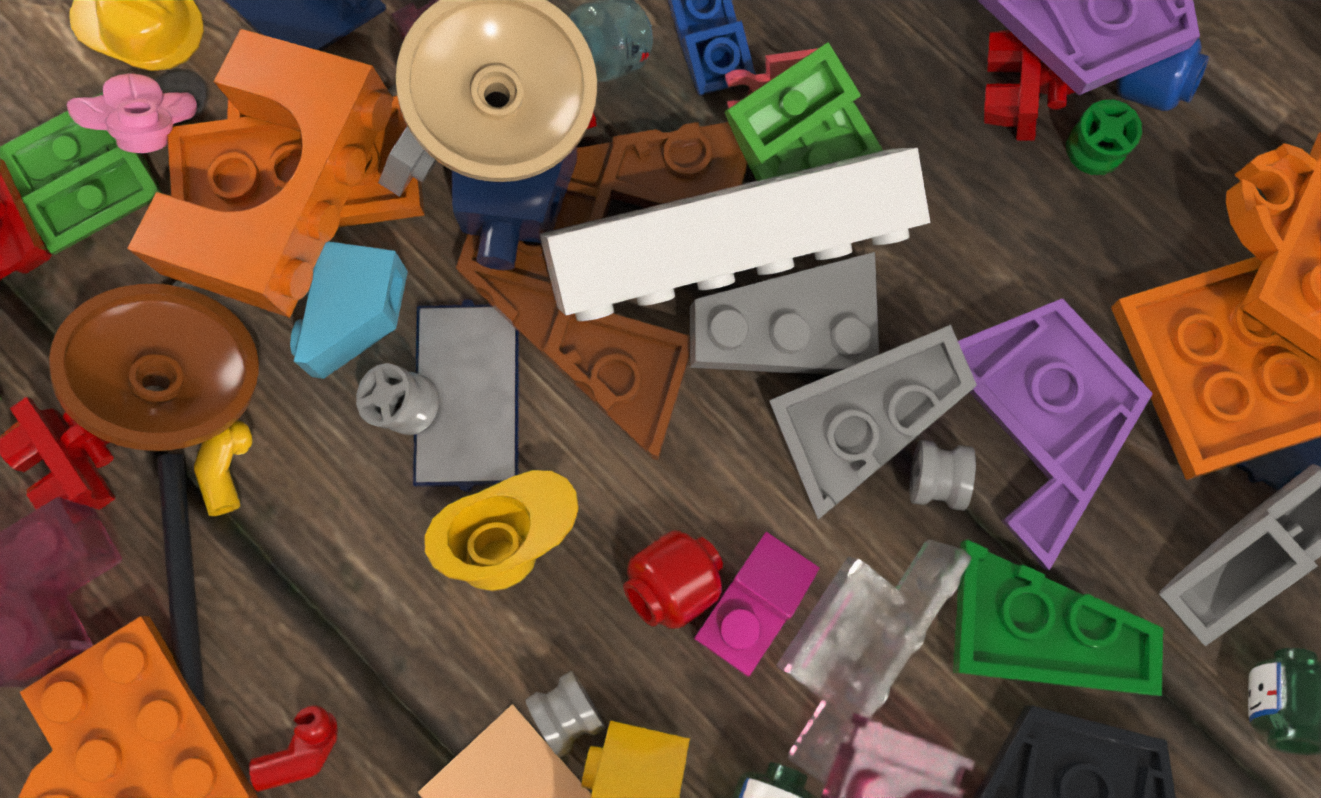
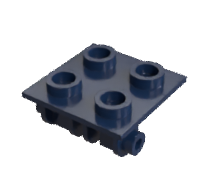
M221 0L258 34L319 51L326 49L386 10V5L380 0Z

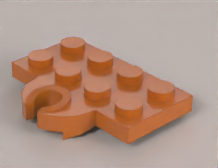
M393 96L394 100L392 102L389 122L382 131L378 132L366 157V167L362 179L357 185L352 186L342 207L338 228L425 216L422 184L420 181L413 177L400 197L378 183L389 153L407 127L400 109L398 96ZM228 99L227 119L174 126L167 135L171 197L222 212L244 211L259 206L278 194L294 175L302 153V134L290 128L243 115Z
M1320 132L1310 154L1306 153L1302 148L1283 143L1277 149L1258 155L1234 174L1240 181L1226 191V206L1230 224L1240 241L1261 261L1241 309L1321 362ZM1256 187L1262 191L1266 200L1259 194Z
M150 616L136 618L20 691L22 698L53 751L31 770L19 794V798H258L207 711L184 680L176 665L173 654Z

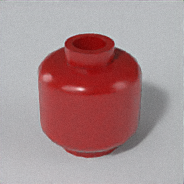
M673 530L665 533L631 557L627 566L628 580L624 582L623 589L634 611L648 625L654 627L661 624L668 629H678L688 624L720 598L722 583L719 571L723 568V562L716 548L706 538L699 537L695 540L687 533Z

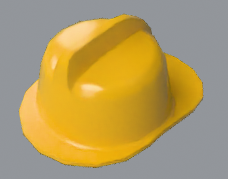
M74 0L70 9V27L81 43L96 52L125 62L133 67L149 71L168 70L186 62L199 48L204 34L202 14L193 0Z
M532 470L510 477L481 492L463 497L440 511L432 519L425 534V554L433 568L448 578L463 580L475 588L488 591L508 589L521 582L533 569L536 559L560 544L573 528L579 510L577 492L567 478L553 471Z

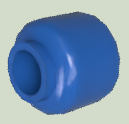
M1198 38L1191 48L1117 79L1116 92L1118 96L1160 111L1172 110L1180 101L1190 103L1209 61L1208 55L1201 54L1202 44L1200 39Z

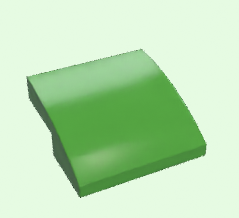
M829 42L725 111L736 141L757 181L883 151L853 102L861 95Z
M103 92L94 97L103 95ZM68 111L0 146V159L5 161L39 236L49 252L54 255L151 203L156 192L162 193L142 153H132L120 149L116 144V139L107 130L81 127L73 121Z

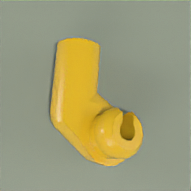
M237 420L221 434L202 442L196 457L194 472L209 516L229 513L241 505L229 466L234 454H245L252 445L251 431L243 421Z

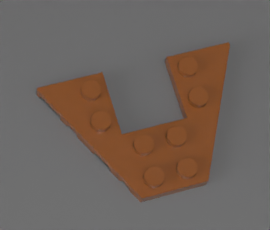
M698 122L683 124L678 130L665 133L654 129L613 136V142L577 148V162L553 230L606 218L612 199L648 208L743 185L749 165L736 141L729 122L699 127ZM467 234L456 265L459 276L652 459L659 461L690 359V335L613 313L594 320L577 321L575 313L565 315L557 308L542 243L519 240L515 268L511 270H495L477 263L481 236Z

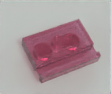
M854 712L850 722L855 724V728L849 743L842 742L821 798H962L965 790L960 788L959 785L965 769L972 771L976 761L959 752Z

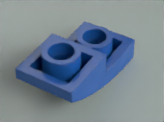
M668 0L681 47L698 96L731 88L728 87L725 81V75L730 71L747 70L755 74L742 20L737 22L732 0Z

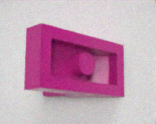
M765 532L694 640L749 677L784 623L796 611L820 568L768 532Z

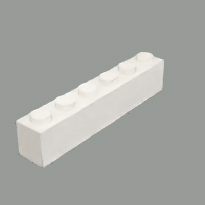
M892 148L540 233L539 235L557 308L565 315L575 313L577 321H588L614 313L613 303L637 298L638 305L641 306L661 303L675 297L673 288L697 282L699 290L715 289L734 283L735 272L756 267L758 275L773 274L793 268L794 257L815 253L816 260H824L852 253L851 243L869 238H872L873 245L903 241L910 238L908 228L930 223L918 148Z

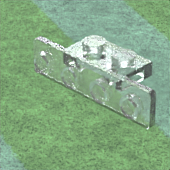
M927 540L896 587L891 585L862 560L850 556L847 557L776 665L777 668L821 700L820 705L788 753L789 760L824 784H828L832 780L837 770L850 758L855 742L874 712L887 700L890 687L909 657L922 645L927 629L944 602L957 590L961 576L971 562L969 554L961 548Z

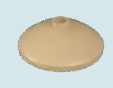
M439 0L416 20L405 37L397 61L396 88L404 120L414 138L430 156L445 167L461 175L483 181L508 182L541 174L561 162L573 151L584 136L592 118L597 95V76L593 56L582 33L563 11L547 0ZM492 92H501L508 97L509 101L503 107H493L486 102L485 98Z

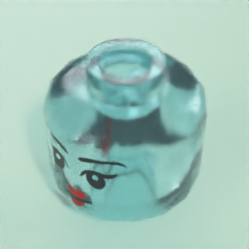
M593 0L581 4L571 12L569 18L582 33L593 56L597 82L610 81L632 74L646 64L651 55L653 44L652 26L645 11L636 1Z

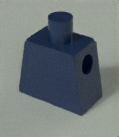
M577 147L551 169L533 177L517 181H483L452 171V206L454 216L462 232L481 236L477 263L495 270L514 269L519 240L541 243L539 234L553 231L577 162Z

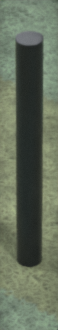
M165 454L157 457L172 651L176 665L197 700L205 708L184 455Z

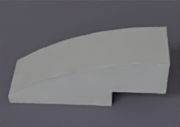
M1312 464L1276 491L1212 543L1159 591V595L1204 646L1210 644L1318 567L1314 561L1321 557V467Z

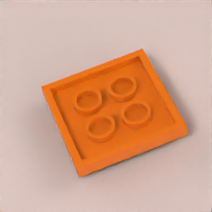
M1257 257L1121 298L1111 307L1143 383L1153 393L1150 399L1186 480L1321 437V362L1241 309L1261 264Z

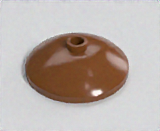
M136 284L118 287L85 301L73 310L58 328L49 356L50 378L55 395L63 409L77 424L91 434L110 443L149 451L175 450L194 446L214 438L231 427L249 406L255 393L259 372V361L255 343L244 324L236 315L216 300L204 294L166 284ZM150 386H161L166 390L151 391L146 388Z

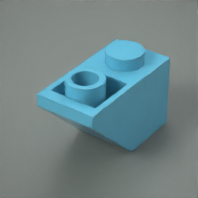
M329 241L325 243L313 269L312 284L306 294L308 299L304 317L295 322L290 341L291 353L295 356L294 362L311 377L326 378L396 329L408 273L396 251Z

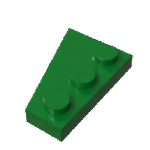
M966 539L961 542L953 673L1162 696L1163 627L1092 595L1081 594L1045 578V574L1023 564L1016 565L988 552L989 549Z

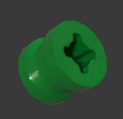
M1101 100L1093 103L1083 113L1080 121L1072 128L1066 140V153L1071 163L1080 171L1090 175H1105L1114 171L1138 145L1142 135L1141 120L1135 110L1121 101ZM1101 141L1109 142L1107 146L1098 145Z

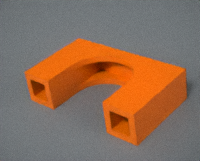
M240 29L213 82L241 114L301 132L302 153L294 175L287 185L267 202L254 208L237 212L216 211L156 192L127 249L161 275L290 318L298 300L303 298L310 289L315 264L325 243L330 241L337 232L342 207L352 186L357 185L363 177L366 157L378 132L382 131L389 122L394 99L372 65Z

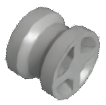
M390 363L376 365L362 378L356 393V406L360 416L368 424L384 429L389 428L404 435H414L428 428L434 420L439 407V394L435 384L428 377L411 371L408 372L405 368Z
M919 440L915 448L910 473L909 495L911 503L926 505L931 500L945 501L950 509L962 511L967 509L975 481L976 455L974 448L958 445L953 450L939 449L933 441Z
M572 670L561 676L558 687L549 693L536 692L525 699L540 732L559 758L572 751L573 743L584 734L595 736L606 729L594 703Z

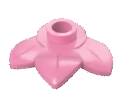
M128 73L109 78L103 84V95L69 100L67 102V110L73 121L81 127L107 130L116 139V144L120 149L132 153H149L160 150L167 145V135L172 131L173 124L192 118L197 111V102L190 93H162L159 84L152 78Z

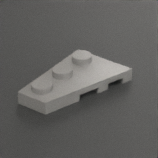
M949 325L769 400L818 520L972 391L977 384L952 326Z

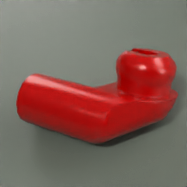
M317 705L307 706L299 711L294 718V722L298 726L294 729V735L287 749L250 760L249 774L254 789L260 792L317 775L337 741L338 725L336 718L323 707Z

